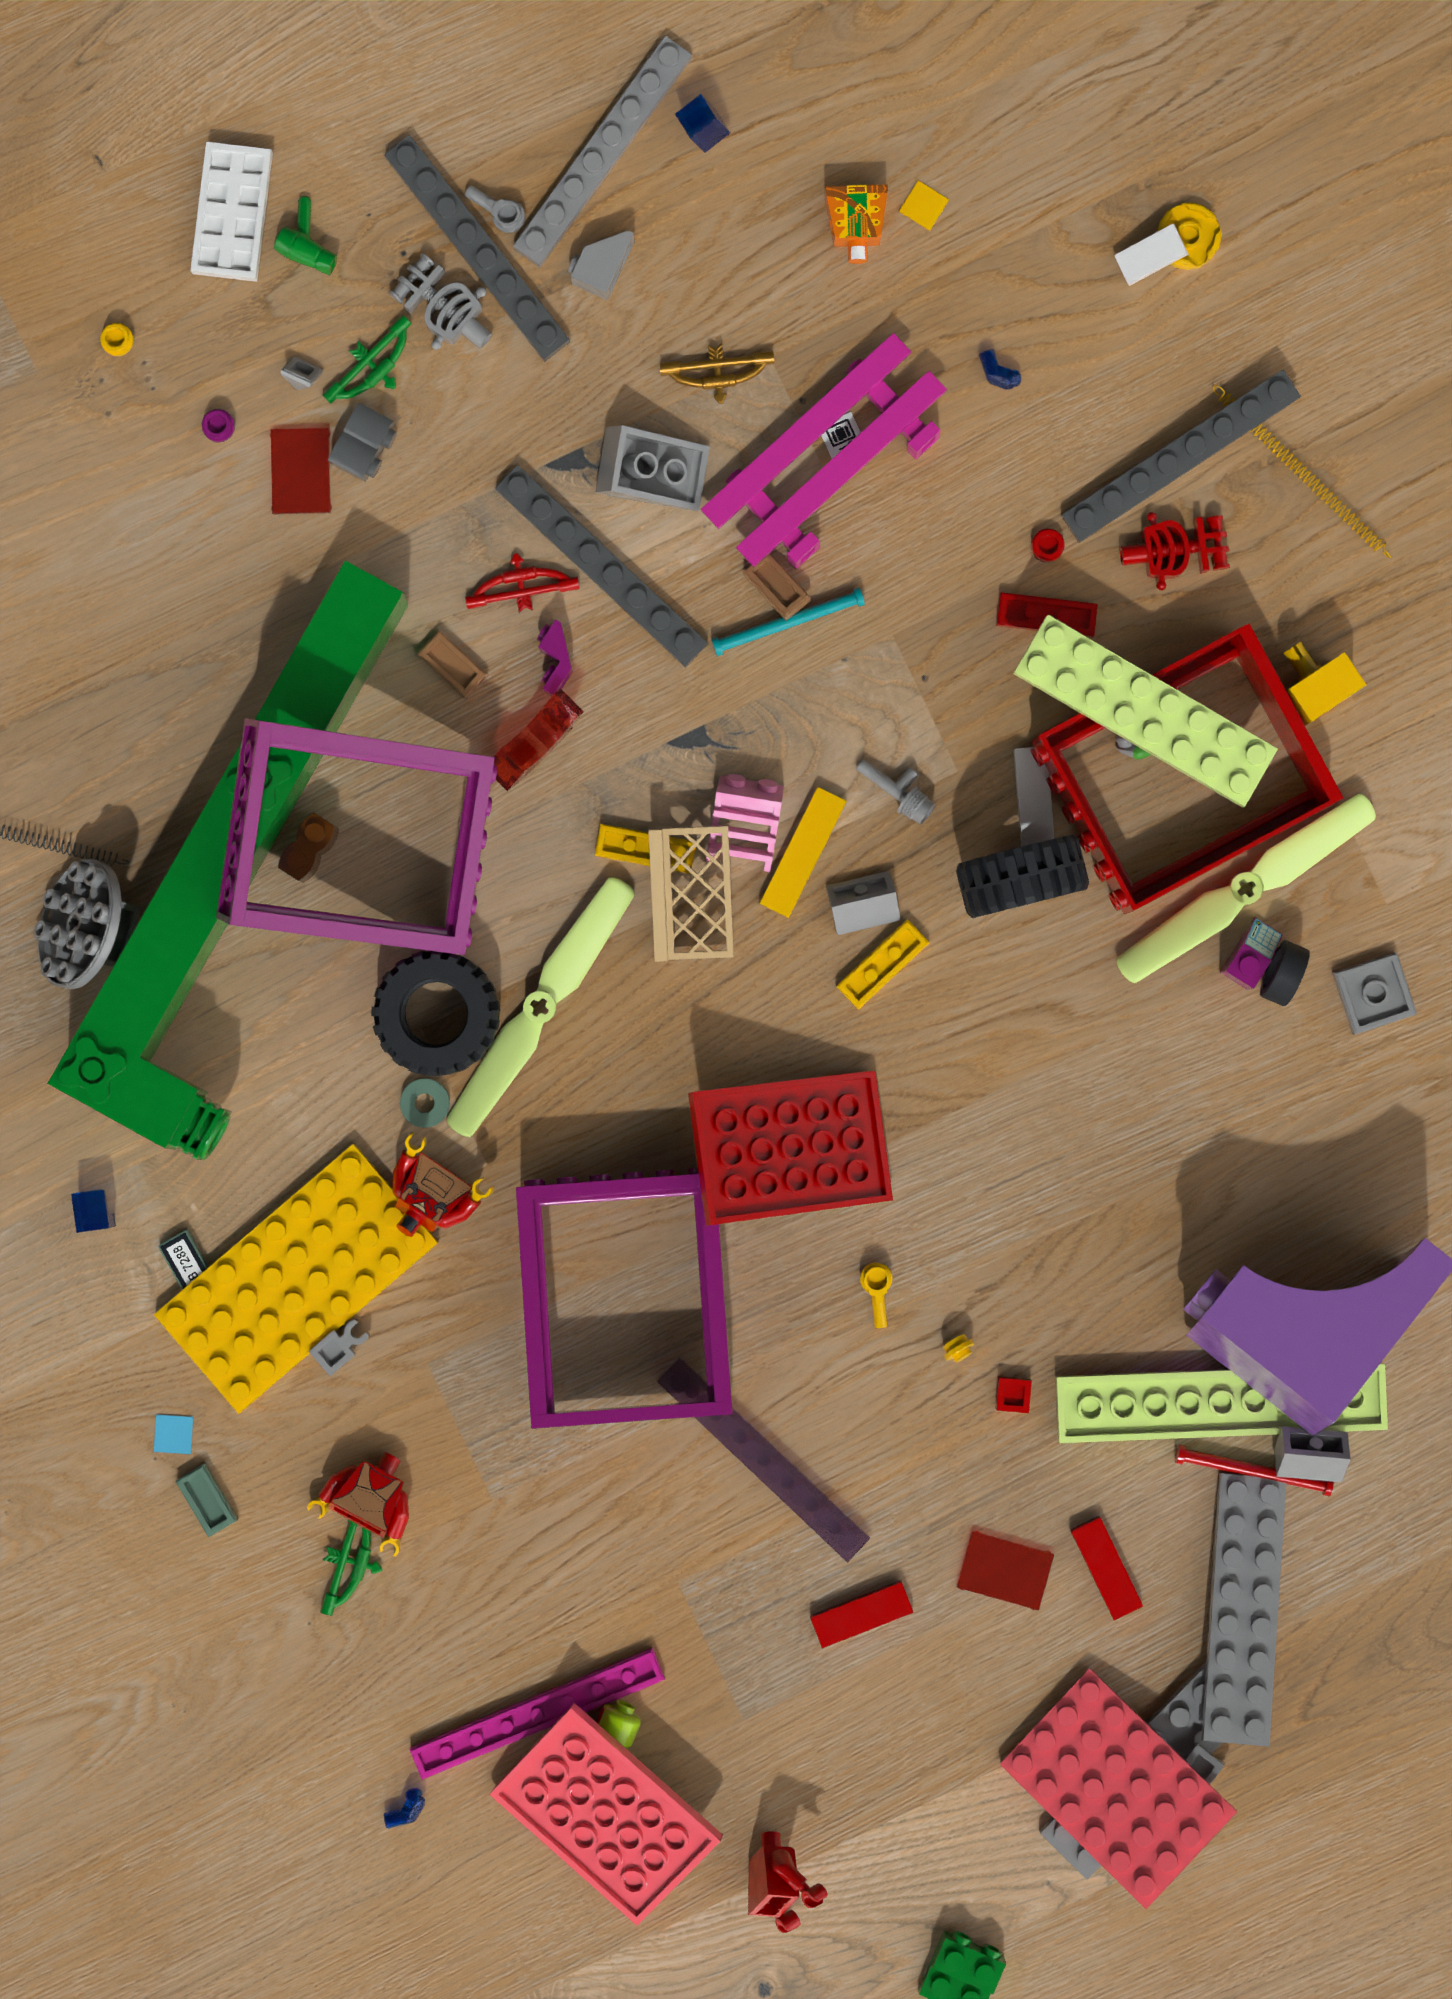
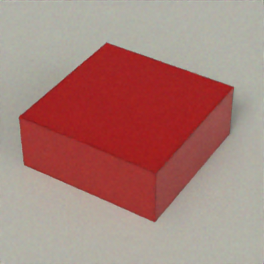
M998 1376L996 1411L1029 1413L1032 1380Z

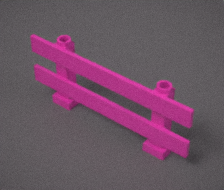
M894 333L863 361L859 358L853 362L846 370L848 375L743 471L740 468L735 470L727 478V485L700 509L718 530L745 505L753 512L762 524L736 546V549L753 567L780 543L789 551L787 553V561L796 570L820 549V541L812 532L804 536L797 527L900 433L909 441L907 451L915 460L940 439L941 430L933 421L925 425L918 417L947 391L944 385L928 371L902 396L898 397L883 381L892 370L911 354L908 347ZM866 396L882 414L778 508L762 489L857 402Z

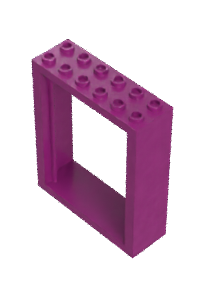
M245 718L216 918L234 926L465 955L466 947L470 946L472 940V930L469 928L470 917L474 915L477 907V897L474 895L475 884L479 882L482 874V864L479 862L481 849L485 848L487 841V831L484 830L485 819L490 815L492 808V799L489 797L490 786L495 782L497 776V766L494 764L495 757ZM269 747L467 777L445 928L247 902Z
M690 1168L689 1175L677 1176L675 1170L655 1171L656 1177L644 1178L642 1172L622 1173V1180H611L609 1174L589 1176L590 1182L578 1183V1178L562 1177L556 1178L557 1184L545 1185L543 1179L524 1180V1187H516L531 1429L733 1414L719 1224L706 1226L698 1168ZM694 1195L708 1401L555 1412L541 1206Z

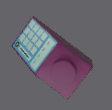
M1254 917L1220 973L1246 990L1254 989L1271 963L1283 934Z

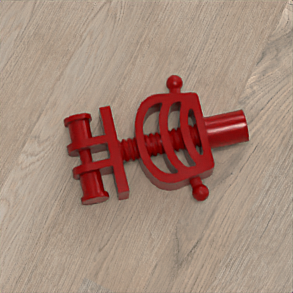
M1150 512L1147 515V520L1151 526L1144 528L1141 533L1143 543L1120 546L1122 566L1146 563L1147 576L1149 578H1158L1156 587L1160 591L1166 589L1165 579L1176 578L1185 571L1190 554H1196V552L1200 574L1207 573L1210 570L1208 556L1213 555L1214 559L1213 571L1230 568L1226 553L1229 552V546H1222L1221 539L1227 537V532L1223 531L1222 515L1206 518V522H1209L1210 533L1204 532L1203 517L1195 518L1193 520L1195 539L1188 541L1185 530L1178 522L1167 520L1158 523L1156 513ZM1169 530L1173 531L1177 535L1179 542H1173V538ZM1157 533L1161 535L1164 543L1161 544ZM1214 540L1215 547L1207 548L1206 541ZM1182 555L1179 568L1172 570L1175 556ZM1167 556L1166 567L1161 570L1162 558Z

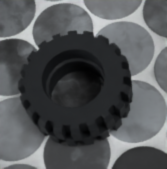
M1073 834L959 863L956 869L966 913L971 918L1083 891L1089 885L1080 843Z
M429 951L412 954L411 957L397 962L391 971L386 972L382 977L383 982L379 988H376L373 996L376 998L374 1007L372 1006L371 1016H374L375 1025L373 1029L375 1036H378L381 1042L380 1046L385 1053H388L393 1058L392 1060L395 1063L416 1074L443 1076L461 1072L484 1056L483 1054L494 1042L496 1030L499 1028L500 1004L497 1000L493 983L489 981L486 973L481 968L472 963V961L457 954ZM434 982L445 983L455 988L463 997L467 1007L466 1023L460 1034L453 1040L438 1045L428 1044L418 1039L411 1032L406 1021V1006L411 995L421 986Z

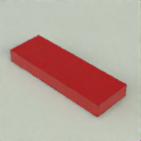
M1001 592L996 626L1038 631L1045 617L1050 615L1080 634L1093 638L1095 635L1098 604Z
M1098 1516L1071 1529V1534L1113 1620L1115 1621L1144 1607L1101 1517Z
M900 1580L810 1616V1619L823 1649L914 1612L903 1583Z

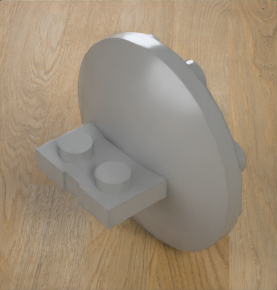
M95 859L74 861L61 875L53 889L50 888L46 891L43 898L44 910L42 917L34 929V936L38 939L41 974L57 987L77 989L92 980L103 965L114 967L137 926L142 907L121 901V891L117 876L108 864ZM50 909H53V910H52L51 918H50V920H49V922H48V921H47V916H48L49 910H50Z

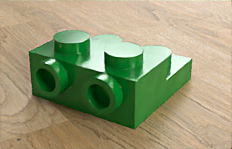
M944 1930L920 1984L918 1993L928 1999H989L990 1994H994L1005 1969V1958L1001 1955L1002 1952L992 1945L984 1944L982 1947L972 1943V1939L962 1932L953 1931L952 1934Z

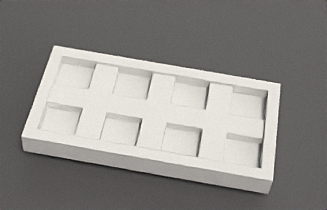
M206 142L190 270L192 274L257 282L273 157L271 149Z

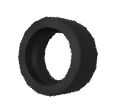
M1284 940L1276 949L1273 959L1266 969L1260 987V996L1281 1006L1289 1004L1305 974L1310 951Z

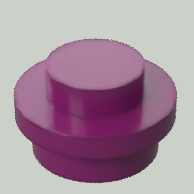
M214 409L204 416L202 430L209 440L220 443L231 438L235 431V422L227 411Z

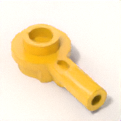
M880 1262L867 1264L860 1273L861 1286L872 1298L874 1328L887 1327L884 1295L888 1292L887 1290L890 1288L893 1278L890 1269Z

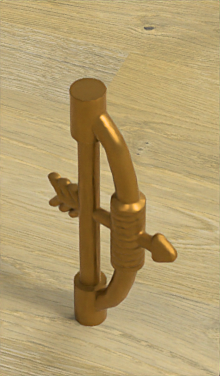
M721 343L717 348L708 345L710 360L679 363V361L660 363L661 376L669 375L673 380L682 385L703 388L704 390L716 389L717 394L714 395V398L719 404H723L727 397V394L723 393V388L735 387L736 384L756 377L766 365L774 364L773 351L753 353V356L722 359L723 349ZM746 364L755 365L753 369L739 375H721L720 367ZM714 368L715 376L702 377V379L680 375V371Z

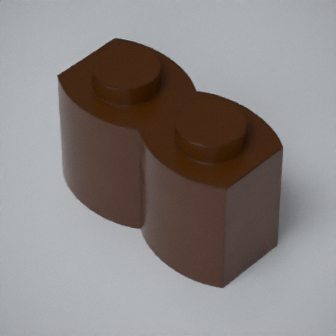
M316 813L311 814L299 827L296 841L292 842L283 851L278 868L302 883L308 881L316 873L320 865L321 855L328 852L335 844L339 828Z

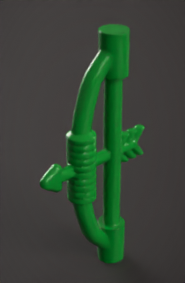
M402 315L389 328L390 331L369 352L358 341L357 348L348 351L359 362L338 383L335 381L322 396L332 404L336 399L353 398L369 388H374L381 380L385 382V388L395 389V378H389L387 374L395 367V363L405 347L407 328L412 325L411 322ZM397 337L398 342L389 357H385L377 366L372 360ZM367 365L372 369L371 373L364 378V382L348 391L343 389Z
M349 1519L350 1523L341 1552L339 1549L326 1546L328 1555L322 1559L333 1564L337 1563L329 1592L325 1593L320 1613L329 1616L333 1615L336 1607L342 1605L351 1597L359 1582L363 1580L366 1569H370L372 1574L382 1571V1567L377 1561H374L373 1564L368 1563L372 1551L370 1549L371 1531L362 1527V1545L358 1549L356 1559L348 1557L358 1525ZM345 1564H353L350 1575L351 1581L342 1595L338 1597L336 1594Z

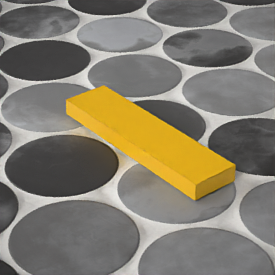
M817 787L760 905L789 919L847 802L846 800Z

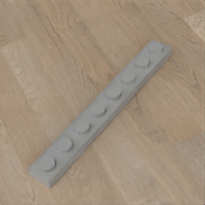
M667 36L663 38L513 245L515 251L539 268L542 267L692 60L691 53Z

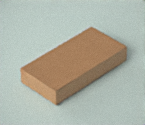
M770 553L755 567L750 565L743 571L746 579L785 621L811 601L810 596Z
M439 630L417 654L465 699L488 676L485 671Z

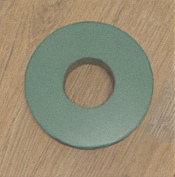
M418 1079L411 1082L404 1089L400 1099V1107L403 1116L409 1123L417 1127L428 1128L439 1124L447 1116L450 1108V1098L445 1087L439 1082L432 1079ZM423 1093L431 1095L434 1099V1107L428 1113H423L416 1107V1099Z

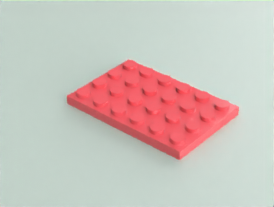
M1091 1668L1085 1672L1000 1763L1145 1909L1156 1900L1237 1813V1810Z
M575 1703L533 1745L489 1794L637 1926L712 1851L723 1837L722 1833Z

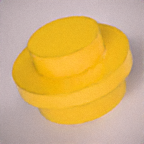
M112 323L103 329L100 342L108 354L123 356L131 350L134 337L126 325Z
M963 1334L945 1344L942 1348L946 1353L944 1355L946 1361L953 1359L957 1363L972 1354L970 1348L974 1345L973 1340H968L966 1335Z

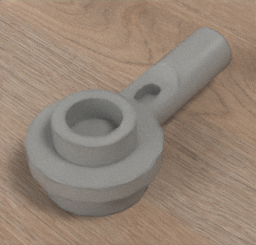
M472 185L466 190L465 197L491 212L494 224L500 231L514 233L523 226L525 212L518 202L513 200L504 201L503 199L496 201Z

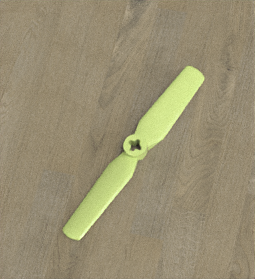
M1361 793L1353 796L1268 849L1250 872L1235 875L1230 880L1228 886L1207 891L1198 896L1119 955L1116 962L1121 973L1130 982L1137 983L1229 926L1243 906L1256 902L1261 897L1263 891L1288 885L1373 822L1376 814L1372 803ZM1241 880L1243 883H1252L1253 887L1250 889V897L1246 894H1238V890L1241 888L1239 884Z
M609 877L546 961L537 991L526 997L523 1011L502 1027L447 1116V1123L455 1132L465 1137L473 1136L536 1050L543 1024L554 1017L556 1004L579 987L635 896L634 890L625 881L616 877ZM543 998L547 1001L545 1007L549 1011L547 1014L540 1013L536 1016L533 1014L535 1008L531 1003L533 1000L539 1002Z

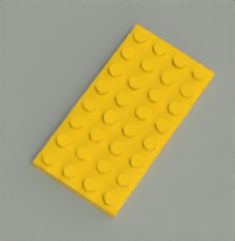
M354 1143L158 1310L154 1316L236 1412L240 1414L309 1355V1351L333 1330L337 1331L436 1246L439 1241L422 1225L413 1237L406 1236L398 1230L396 1225L404 1213L395 1207L398 1199L393 1194L392 1186Z

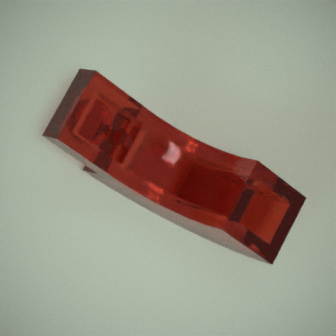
M562 689L555 692L531 722L494 756V764L497 766L496 781L506 791H509L527 776L573 729L574 723L584 713Z

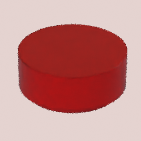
M1050 528L1040 530L1031 542L1032 554L1037 560L1044 563L1057 560L1065 547L1062 535Z

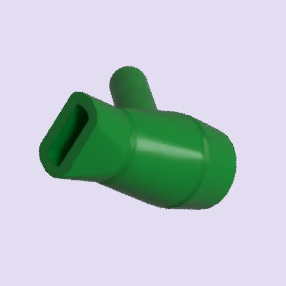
M301 196L298 200L297 230L287 226L283 227L275 238L274 250L291 261L313 269L315 268L330 276L337 264V255L324 249L310 238L311 199L308 196Z

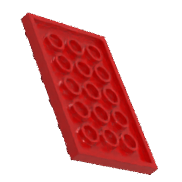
M875 1071L688 1093L706 1226L893 1201Z

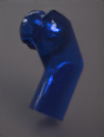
M994 349L979 354L986 379L991 385L1005 390H1010L1020 385L1022 380L1020 372L1016 369L1000 366Z
M419 1788L408 1789L405 1792L406 1801L402 1808L384 1813V1822L387 1829L410 1824L418 1819L425 1806L422 1790Z

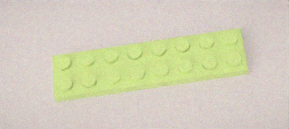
M1050 615L1045 617L1013 673L1241 807L1246 806L1278 750L1271 744Z

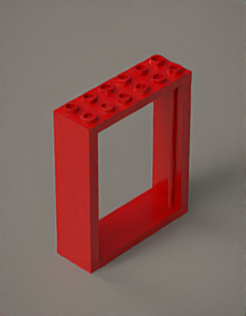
M1250 623L1154 673L1152 676L1177 690L1237 658L1308 791L1132 884L1062 754V751L1105 729V727L1080 713L1040 734L1031 742L1034 748L1030 751L1039 767L1045 764L1050 777L1046 778L1048 786L1055 796L1060 795L1065 806L1061 807L1065 818L1070 825L1075 823L1080 832V835L1077 836L1080 846L1085 853L1091 852L1096 862L1092 866L1098 879L1101 882L1106 880L1112 891L1108 894V897L1116 911L1121 909L1123 914L1133 912L1344 799Z

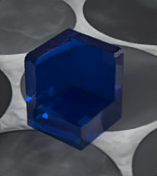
M104 1189L71 1194L76 1233L116 1226L114 1213H108Z

